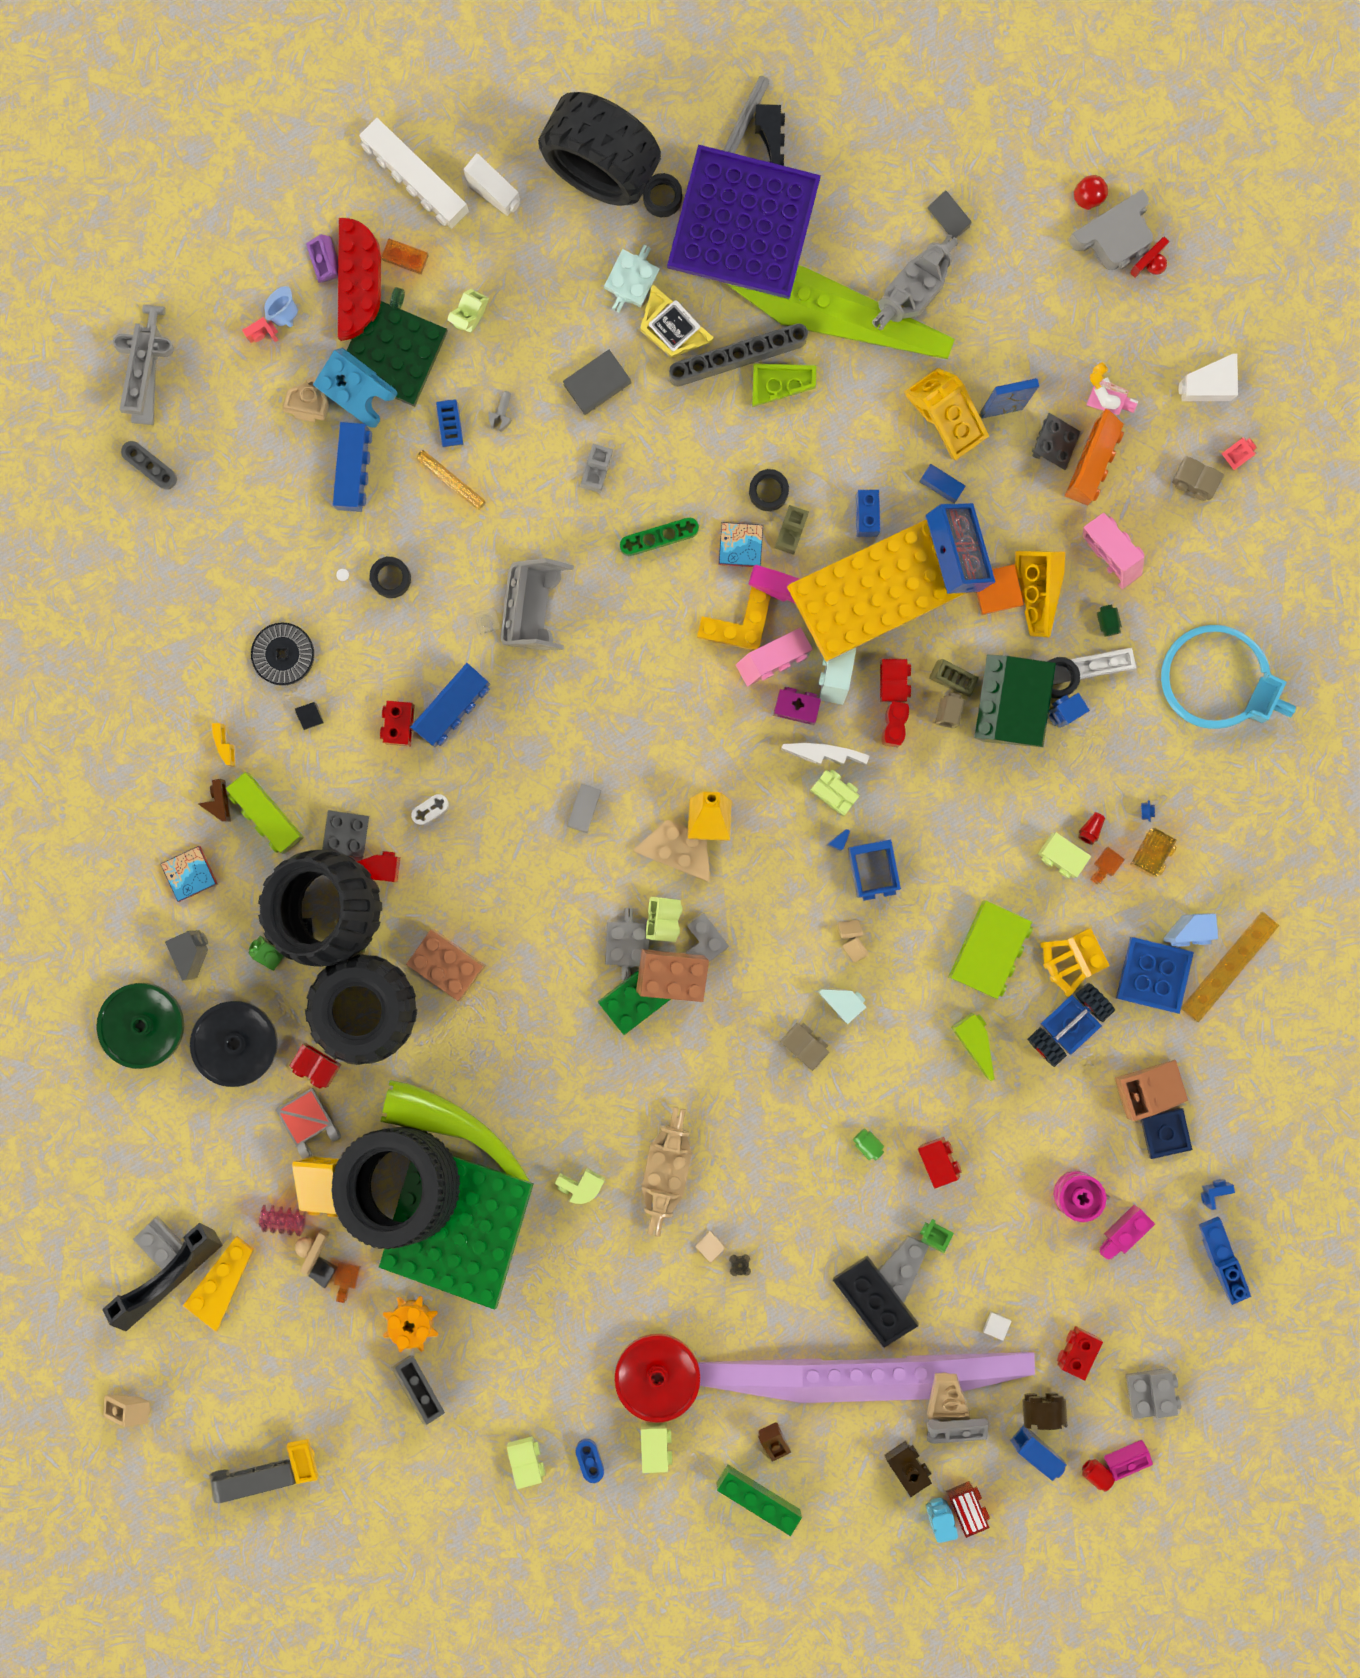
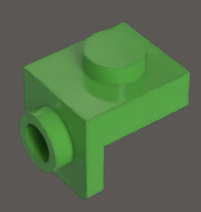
M262 936L254 940L249 947L248 953L251 958L273 971L284 957L275 949L276 946L267 942Z
M932 1219L930 1224L925 1222L920 1232L923 1235L921 1242L944 1254L954 1233L939 1226Z

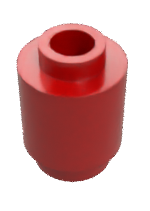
M1088 1460L1084 1463L1082 1476L1098 1490L1106 1492L1113 1486L1115 1478L1098 1460Z

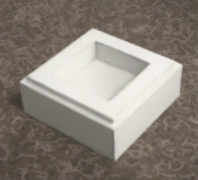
M991 1311L983 1332L1004 1341L1012 1321Z

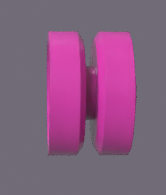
M1067 1172L1058 1179L1053 1192L1054 1201L1059 1210L1074 1221L1083 1223L1093 1221L1105 1209L1107 1200L1105 1189L1098 1180L1085 1172Z

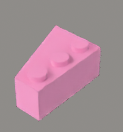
M1102 513L1083 527L1084 539L1097 557L1101 556L1109 564V567L1106 569L1110 574L1114 571L1121 581L1118 584L1121 589H1124L1142 576L1144 552L1140 547H1135L1131 543V539L1126 532L1119 530L1117 523L1112 517L1108 518L1105 513Z
M800 627L748 653L736 664V667L748 687L761 679L764 681L772 677L773 673L778 670L782 672L791 667L790 664L795 661L798 664L808 658L807 654L813 649Z

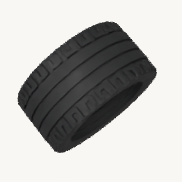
M396 1127L369 1132L353 1141L351 1146L347 1147L346 1151L342 1153V1157L338 1160L337 1166H335L331 1192L333 1206L339 1217L338 1219L352 1237L357 1238L359 1242H363L365 1245H371L373 1248L395 1249L426 1240L434 1236L446 1225V1222L450 1220V1216L453 1215L454 1209L457 1207L456 1203L459 1200L458 1196L460 1193V1176L458 1175L456 1161L453 1159L449 1149L444 1146V1143L427 1131L408 1127ZM389 1152H397L407 1157L417 1168L422 1181L420 1204L415 1213L405 1222H398L384 1215L375 1204L372 1196V1174L378 1162Z

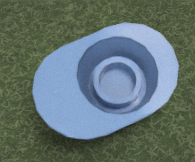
M283 286L276 289L268 297L264 307L266 320H271L277 326H293V319L298 313V308L292 299V292L289 287Z

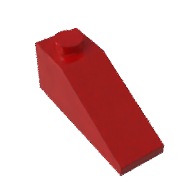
M383 851L382 855L376 854L357 861L370 872L372 880L398 882L401 857H395V852Z

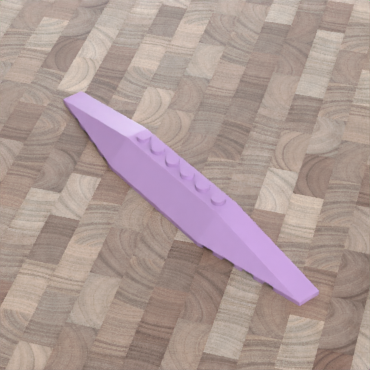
M1034 1352L906 1356V1358L822 1360L818 1358L698 1362L700 1386L798 1403L930 1399L935 1373L943 1372L957 1374L962 1392L1035 1375Z

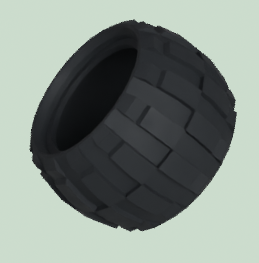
M356 955L352 959H346L335 965L326 966L317 975V979L310 986L306 997L308 999L307 1009H305L306 1022L309 1023L310 1034L315 1043L319 1044L325 1050L324 1052L335 1060L339 1059L347 1064L354 1065L373 1064L396 1053L412 1034L411 1031L416 1022L418 1010L416 1009V994L413 986L407 980L406 974L398 966L396 967L388 962L387 959L378 956ZM351 986H363L370 989L377 995L381 1003L382 1013L378 1025L368 1034L361 1036L349 1035L340 1030L333 1016L332 1007L334 1000L341 991Z

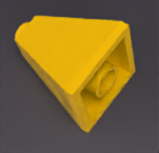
M703 791L691 797L689 801L688 839L730 841L732 800L721 792Z

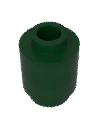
M1112 604L1100 607V612H1097V618L1104 637L1121 633L1120 628L1122 624L1118 608H1113Z

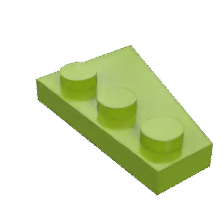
M753 365L752 407L816 388V365Z

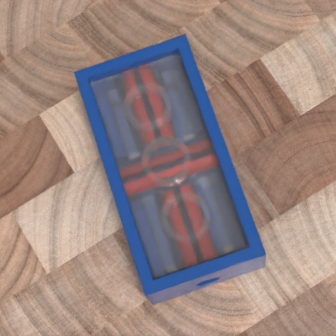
M940 504L927 513L926 518L947 594L980 592L995 583L974 504Z

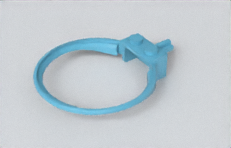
M1206 625L1192 629L1172 644L1164 658L1161 670V683L1164 695L1171 708L1181 718L1193 725L1208 729H1221L1239 724L1248 718L1264 723L1269 720L1273 710L1290 718L1296 711V706L1279 699L1287 682L1271 675L1268 660L1262 649L1250 637L1234 628L1222 625ZM1224 632L1241 639L1252 649L1259 662L1261 673H1264V676L1260 677L1245 711L1233 718L1218 721L1198 718L1186 711L1178 703L1172 692L1169 673L1176 652L1186 641L1202 633Z

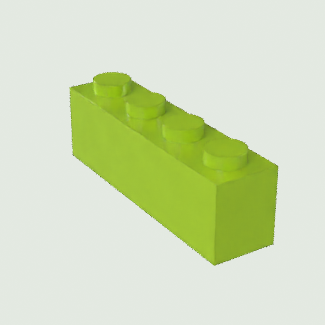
M243 773L226 788L229 792L228 798L235 805L239 804L242 807L241 813L247 820H253L257 825L255 827L256 831L262 837L266 836L270 840L268 844L274 852L285 854L304 838L250 773Z

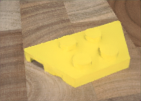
M655 285L651 287L645 315L640 327V331L671 358L712 343L714 337L700 326V329L675 351H672L653 331L649 323L673 301Z

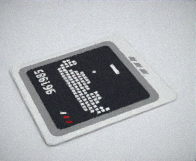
M677 300L673 301L649 323L653 331L672 351H675L700 329V325Z

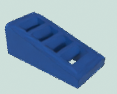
M454 399L436 402L442 446L464 445L458 401ZM454 409V411L443 412V410ZM455 417V420L444 421V418ZM456 426L457 429L445 430V427ZM446 435H458L457 438L446 439Z

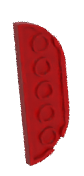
M339 218L338 339L345 341L363 333V329L371 321H374L378 314L381 303V250L376 237L367 226L354 219Z

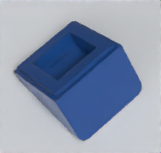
M846 829L841 832L827 846L840 851L843 850L850 830Z

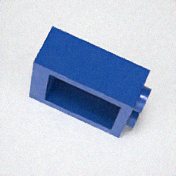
M891 839L847 848L857 898L863 897V901L876 899L875 894L883 893L884 897L896 895V890H900L901 886ZM885 849L892 886L863 891L856 855Z

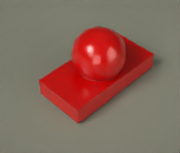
M1165 236L1162 237L1134 265L1130 274L1136 278L1146 267L1148 272L1153 275L1163 273L1167 268V259L1160 253L1170 241Z

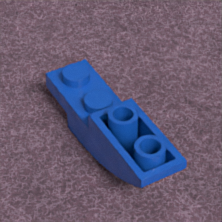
M1217 1216L1198 1224L1203 1236L1204 1247L1229 1302L1233 1305L1250 1298L1251 1294L1238 1259L1234 1256L1221 1219Z

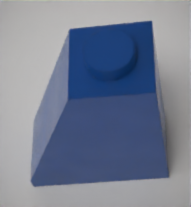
M1024 1425L1010 1440L1017 1452L1050 1480L1054 1481L1055 1478H1059L1064 1473L1067 1466L1064 1460L1030 1429L1025 1428Z

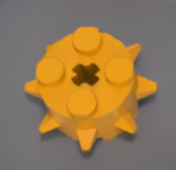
M419 1296L416 1301H404L401 1297H398V1306L394 1312L383 1313V1316L388 1320V1331L383 1334V1337H390L393 1343L397 1345L398 1352L402 1353L405 1348L411 1349L416 1347L422 1352L424 1351L423 1343L427 1337H437L439 1334L432 1327L433 1318L438 1312L430 1311L427 1305H423L422 1296ZM407 1322H409L410 1324L414 1323V1327H408Z

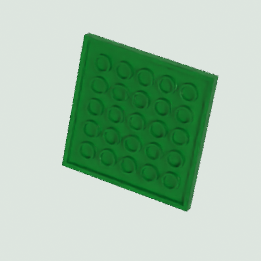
M453 1156L458 1167V1175L460 1176V1193L458 1196L459 1200L456 1203L457 1207L454 1209L453 1215L450 1216V1220L446 1222V1225L439 1232L426 1240L395 1249L384 1248L379 1268L495 1310L499 1304L534 1183ZM411 1161L393 1220L398 1222L407 1221L415 1213L422 1197L421 1177Z

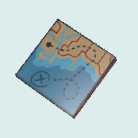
M721 522L719 565L761 566L763 525Z
M201 846L190 849L160 864L177 902H181L218 884Z

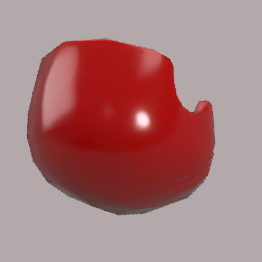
M1097 175L1086 176L1074 189V200L1078 206L1086 210L1100 206L1108 196V185L1102 177Z

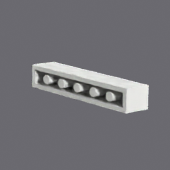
M378 118L359 135L362 141V148L369 155L373 153L377 157L376 161L384 169L387 167L392 172V177L398 183L402 181L407 186L406 190L414 198L416 196L420 198L422 206L429 212L432 210L436 214V219L443 226L447 224L452 229L469 212L467 204Z

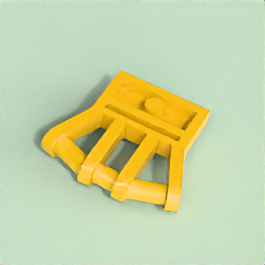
M1091 928L1066 940L1040 942V946L1043 948V966L1045 969H1048L1051 975L1049 977L1051 982L1057 984L1067 997H1070L1075 992L1076 988L1085 978L1110 966ZM1068 946L1069 951L1052 958L1051 947ZM1073 956L1076 964L1058 972L1055 964ZM1078 969L1081 972L1071 985L1062 979V977Z

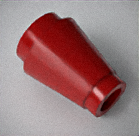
M1094 812L1079 830L1078 838L1089 845L1097 842L1105 817L1100 813Z

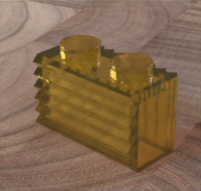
M1150 828L1130 865L1150 877L1162 875L1167 866L1164 864L1167 857H1171L1176 851L1177 846H1175L1177 840L1157 828Z

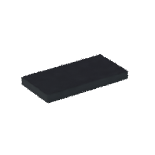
M868 1255L833 1277V1282L884 1348L919 1326L918 1321Z

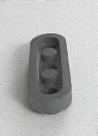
M129 441L122 446V457L160 488L168 490L176 485L177 476L175 472L139 443ZM136 450V456L132 457L131 453ZM150 463H153L152 469L147 468ZM166 476L170 477L168 482H164Z

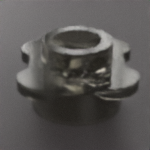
M749 1255L730 1256V1274L732 1276H747L751 1273Z

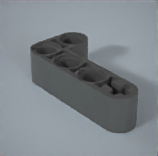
M290 1459L229 1473V1470L226 1469L218 1470L209 1475L214 1503H224L296 1484Z

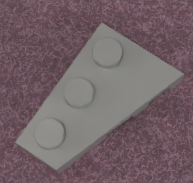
M910 1236L900 1244L885 1264L881 1265L878 1269L903 1303L929 1247L927 1244Z

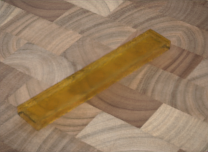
M1260 912L1181 1009L1196 1022H1200L1280 925L1264 912Z

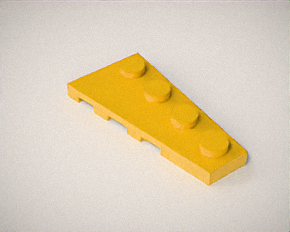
M238 1236L235 1237L183 1304L187 1310L216 1332L221 1325L224 1314L229 1307L232 1296L254 1250Z

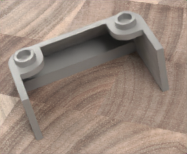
M543 558L518 561L510 566L501 628V642L503 645L544 651L564 649V645L553 643L552 633L550 630L544 629L549 589L555 588L559 584L561 571L573 570L574 565Z

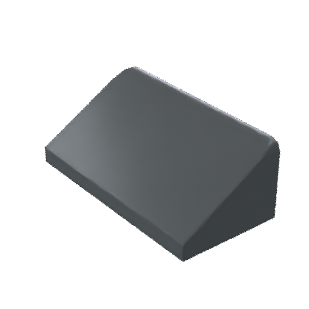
M946 190L928 206V210L945 231L952 235V239L953 237L957 238L970 228L971 220Z

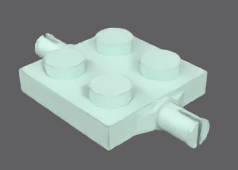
M643 245L639 256L622 249L604 285V289L612 292L617 297L612 307L614 311L617 308L616 312L620 313L624 302L633 303L641 308L660 268L646 260L651 251L649 246L647 248V245Z

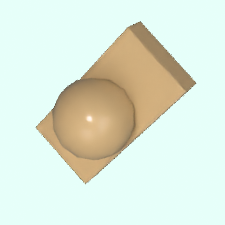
M322 1229L315 1241L310 1237L298 1239L295 1251L300 1257L306 1258L300 1270L301 1273L307 1275L312 1271L330 1232Z

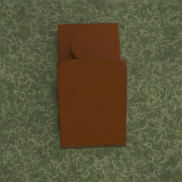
M223 779L212 780L210 794L215 801L198 804L222 822H231L226 781Z
M777 1422L759 1430L758 1438L772 1462L791 1453Z

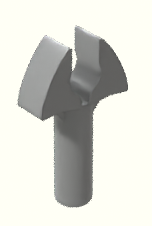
M508 391L503 392L498 411L495 413L489 412L488 414L492 429H494L495 421L501 417L500 432L506 429L512 421L511 418L505 415L511 393Z

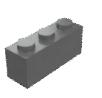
M409 1355L391 1367L422 1424L427 1425L445 1413L414 1356Z

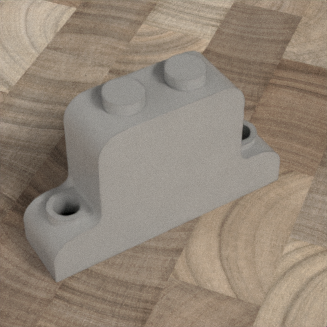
M1143 189L1073 232L1068 242L1076 251H1086L1092 248L1108 270H1115L1118 267L1120 270L1125 268L1134 257L1137 256L1139 259L1149 251L1147 247L1153 240L1152 232L1141 217L1147 211L1145 208L1149 201L1147 194Z

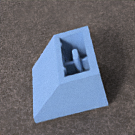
M1216 914L1182 915L1165 935L1164 942H1171V946L1177 947L1190 946L1191 941L1192 944L1198 945L1212 944L1211 940L1218 939Z

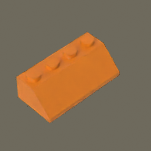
M1105 409L1096 419L1065 494V497L1087 506L1092 501L1097 500L1100 489H1098L1100 481L1104 482L1108 474V470H1106L1107 464L1113 461L1116 454L1114 447L1116 443H1120L1124 432L1121 431L1124 424L1110 410Z

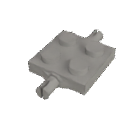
M625 908L624 921L607 922L605 964L622 967L621 980H625V976L626 979L630 977V968L640 966L642 949L649 950V939H646L647 924L633 921L634 908Z

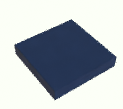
M1183 1108L1163 1111L1141 1119L1150 1159L1193 1150Z

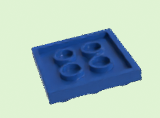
M1130 937L1116 999L1180 1014L1194 952Z

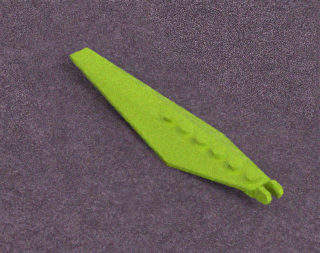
M798 265L790 299L725 283L782 326L788 327L794 324H803L811 332L942 359H948L955 340L910 317L903 318L899 322L890 320L883 330H879L872 323L873 319L881 312L879 302L804 266Z

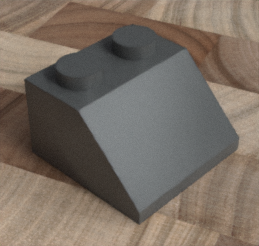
M200 930L187 931L165 941L182 981L197 978L208 951L206 946L208 940L205 934L201 933Z

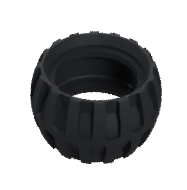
M331 850L301 852L281 862L264 881V888L258 900V904H260V915L258 917L265 931L264 935L272 945L276 946L275 949L280 954L297 963L324 967L335 965L346 959H352L373 940V934L379 929L381 923L379 921L380 911H382L379 887L371 879L372 875L362 864L345 854ZM324 875L332 881L337 889L341 908L339 921L333 932L320 942L306 929L302 918V901L306 889L314 879Z

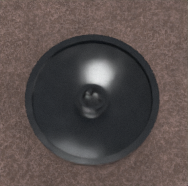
M242 1001L224 1002L208 1009L195 1023L190 1037V1053L198 1071L209 1081L226 1087L244 1086L258 1080L273 1064L278 1048L276 1029L268 1015L255 1005Z

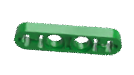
M684 518L625 536L620 541V550L626 556H634L693 538L698 534V522L694 518ZM687 523H690L691 526H695L693 528L692 533H689L688 530L681 531V534L683 536L679 537V532L676 526L680 525V529L686 528ZM670 528L675 531L673 539H666L663 536L666 529ZM650 534L655 537V543L648 546L643 542V539L646 535ZM640 537V544L643 548L639 549L638 545L633 546L632 551H629L628 548H623L626 546L627 541L634 544L637 543L636 538Z

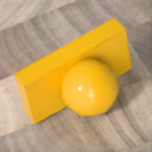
M309 1439L287 1443V1451L296 1484L318 1480V1472L314 1461L315 1453Z

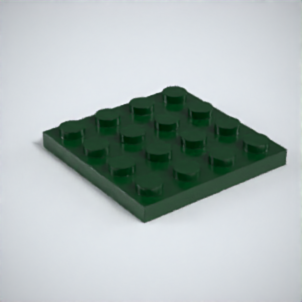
M381 301L374 321H371L363 329V333L351 339L346 351L397 391L395 399L415 407L448 330Z

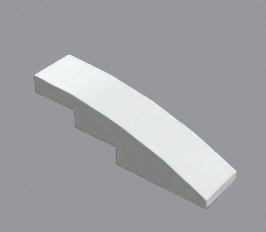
M794 743L783 744L781 747L782 751L817 765L822 763L823 758L840 765L844 764L846 758L866 765L870 757L851 749L826 744Z

